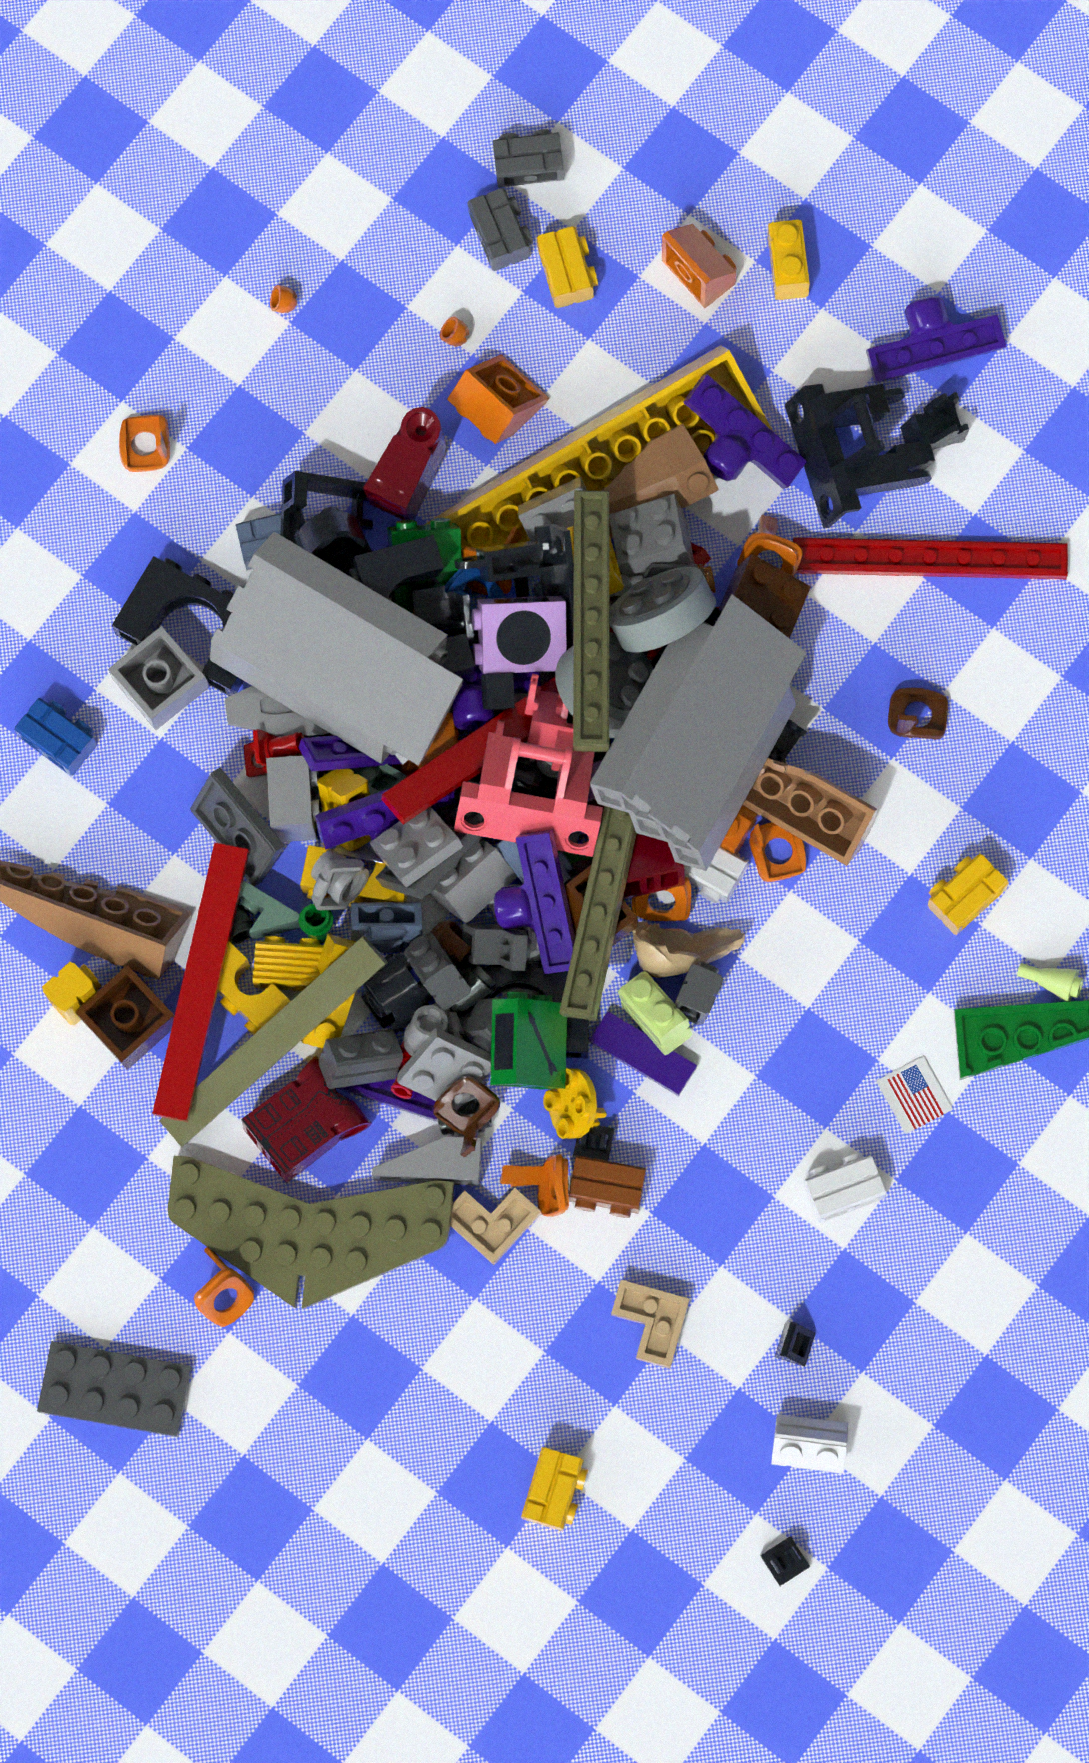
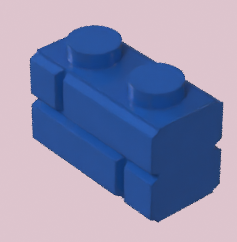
M38 698L29 708L27 714L17 723L14 731L21 740L72 777L81 767L84 760L96 748L97 743L92 736L94 730L80 719L75 723L65 716L67 713L66 709L56 701L51 699L47 703Z

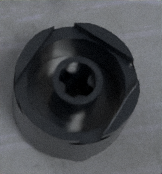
M326 507L320 514L309 519L294 535L296 545L346 575L354 556L372 552L360 522L353 515L339 511L336 507Z
M401 952L397 955L389 954L384 957L388 963L363 985L367 993L361 996L379 1025L383 1029L389 1025L395 1034L407 1027L416 1010L422 1006L429 1005L428 1000L432 998L421 980L419 982L415 981L409 972L412 970L411 964Z

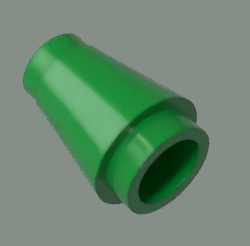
M314 903L310 904L300 912L299 926L309 938L320 940V944L324 943L333 925V914L331 910H317Z

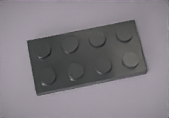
M462 785L454 793L456 803L440 808L436 813L455 833L464 847L407 888L386 865L375 877L382 887L422 900L435 889L436 884L448 871L457 866L459 859L466 851L480 841L482 836L454 831ZM468 812L464 816L465 820L473 825L481 824L484 821V817L478 812Z
M51 1341L37 1412L178 1438L192 1367Z

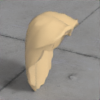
M638 922V927L632 931L633 943L641 969L646 971L651 977L656 978L686 973L691 965H699L700 962L710 964L728 955L731 951L738 949L745 942V934L741 933L740 929L731 930L720 927L692 934L684 929L660 928L659 923L649 925L647 922Z

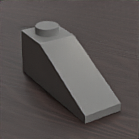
M454 1132V1137L445 1136L373 1167L374 1181L413 1183L439 1180L454 1182L455 1185L480 1186L482 1140L477 1138L475 1151L463 1157L460 1153L464 1135Z

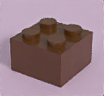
M751 554L735 569L719 610L723 611L731 594H733L790 639L811 586L758 556Z
M128 965L75 1011L79 1019L126 1070L130 1069L171 1031L175 1016Z

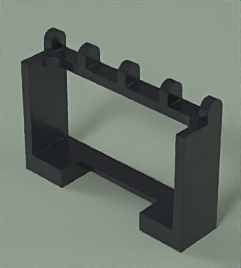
M294 471L282 480L280 535L296 544L294 535L300 529V510L307 506V491L352 498L351 515L360 522L363 530L373 529V521L363 519V501H368L363 489L366 482Z

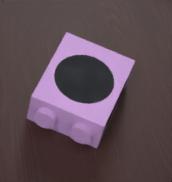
M561 596L477 599L478 609H472L473 630H478V644H473V659L475 665L479 664V669L483 674L556 671L560 657L566 652V601Z

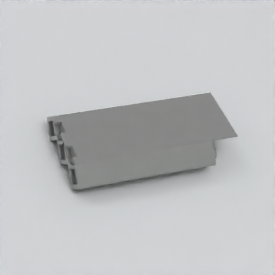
M273 532L253 554L248 564L253 571L243 586L238 585L227 607V610L232 612L227 620V624L222 629L217 628L211 639L210 660L334 736H338L342 741L380 764L383 763L389 754L395 755L398 753L419 765L426 756L462 686V678L442 667L448 655L446 650L447 634L278 533Z
M731 594L714 626L703 622L685 636L667 645L590 782L597 804L628 812L636 833L668 842L675 862L707 871L796 707L790 684L807 652Z

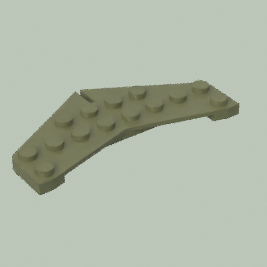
M174 1155L167 1211L170 1220L175 1225L296 1309L300 1275L305 1276L302 1309H306L443 1249L448 1243L450 1236L455 1183L435 1180L308 1204L195 1158Z

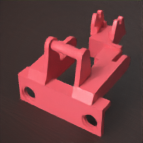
M532 674L525 714L532 715L528 741L523 743L521 738L503 736L505 722L498 720L496 732H489L480 784L463 781L454 831L516 843V837L520 834L553 830L558 851L593 857L603 807L587 804L595 752L573 751V724L566 723L568 709L559 694L541 691V686H537L539 675ZM518 756L552 762L551 770L559 771L555 800L511 792ZM468 812H478L484 817V821L481 824L473 825L468 823L464 816ZM581 831L588 835L589 840L583 844H576L570 840L569 835L572 832Z

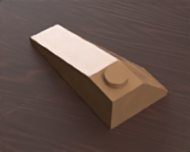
M680 424L651 439L643 447L644 450L631 463H628L607 487L601 490L609 491L610 515L675 494L681 509L719 491V488L704 457L683 424ZM609 517V535L610 539H612L613 534Z

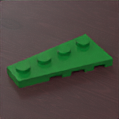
M1089 1000L954 1009L953 1012L959 1081L1089 1040Z

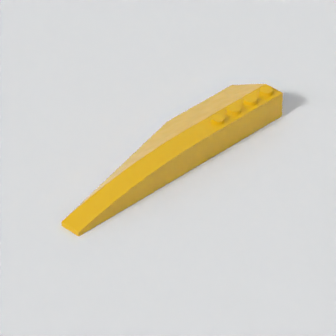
M720 345L530 457L435 518H449L451 523H456L460 527L461 549L464 546L476 549L504 545L513 527L519 529L522 536L520 542L530 541L518 517V505L578 477H581L587 491H601L622 472L621 470L628 463H631L644 450L643 447L651 439L680 424L685 426L703 456L714 441L716 433L710 425L686 406L683 401L701 376L706 374L769 429L772 430L730 350Z

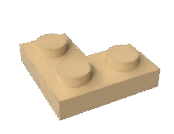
M516 1188L509 1193L492 1213L488 1212L470 1194L464 1191L452 1205L450 1225L490 1263L495 1265L542 1212Z
M620 1280L611 1316L645 1325L636 1360L671 1369L690 1299Z

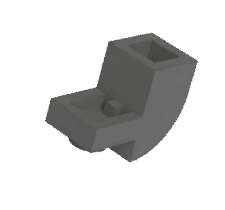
M463 924L462 940L471 947L463 960L471 964L501 965L512 971H525L526 961L529 960L531 953L527 929L515 928L505 930L500 925Z

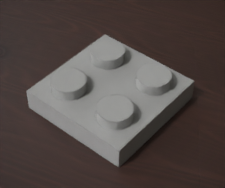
M431 807L404 825L399 821L370 842L375 853L406 888L464 847L455 833Z
M436 1028L398 1072V1084L436 1101L453 1083L464 1076H471L482 1082L491 1072V1053ZM462 1093L455 1096L452 1100L454 1109L457 1111L471 1094Z

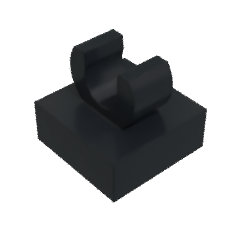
M600 1125L591 1127L589 1132L582 1138H576L573 1158H576L577 1155L609 1161L615 1128Z
M791 1536L760 1555V1558L779 1587L810 1568V1565Z

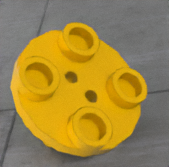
M566 1068L565 1089L548 1090L543 1097L544 1108L549 1111L552 1124L556 1129L558 1137L561 1139L582 1138L589 1132L591 1127L600 1125L598 1118L607 1116L604 1108L597 1107L596 1092L592 1080L586 1072L578 1068Z

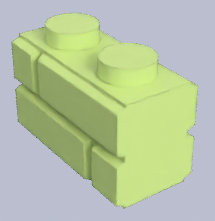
M646 971L639 973L617 991L622 1007L664 1055L671 1053L693 1035L689 1027L688 1018L680 1009L676 1008L673 1001Z

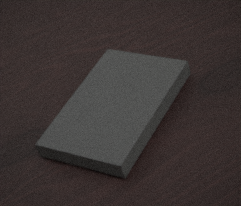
M220 767L211 772L190 810L217 843L249 849L250 853L244 877L255 887L263 882L285 845Z

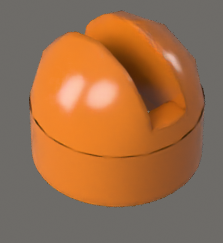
M276 285L270 297L271 310L279 313L293 311L297 306V294L287 286Z
M450 317L445 321L440 330V339L449 345L461 346L467 342L465 336H468L470 333L468 326L457 317Z

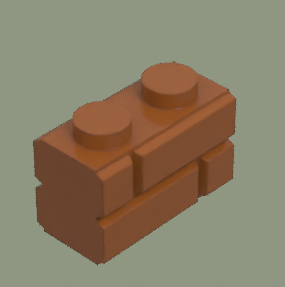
M576 1155L569 1190V1202H575L574 1208L595 1212L597 1206L610 1209L609 1214L612 1216L630 1218L631 1213L639 1214L646 1168Z

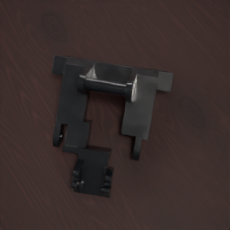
M821 383L803 386L785 404L800 456L807 461L804 469L823 529L830 528L846 513L862 509L859 495L916 487L931 481V473L925 469L935 461L932 450L955 443H962L966 440L965 438L969 432L968 424L961 426L955 406L959 400L957 392L952 393L950 396H947V393L938 396L923 408L924 413L914 414L900 427L905 444L894 445L884 455H879L885 449L883 441L878 439L874 423L882 420L890 412L888 405L897 403L905 398L903 388L885 390L883 384L825 393ZM799 403L803 408L802 422L799 420L797 414V408ZM860 425L866 445L845 459L835 428ZM828 497L831 498L833 503V512L831 515L827 510Z
M556 524L535 526V540L476 548V556L462 557L454 560L456 569L480 567L481 579L487 582L514 579L516 598L530 597L527 576L541 574L543 597L561 596L566 601V651L573 646L574 563L570 530ZM426 581L424 584H412V590L410 591L412 609L415 616L439 630L456 629L457 635L465 633L469 647L473 646V644H478V630H473L469 594L460 590L445 592V586L437 582ZM471 647L470 650L473 656V647Z

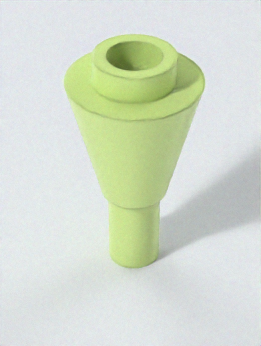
M1021 963L1017 972L1018 977L1038 982V985L1066 1002H1070L1072 997H1079L1084 978L1079 977V969H1040Z

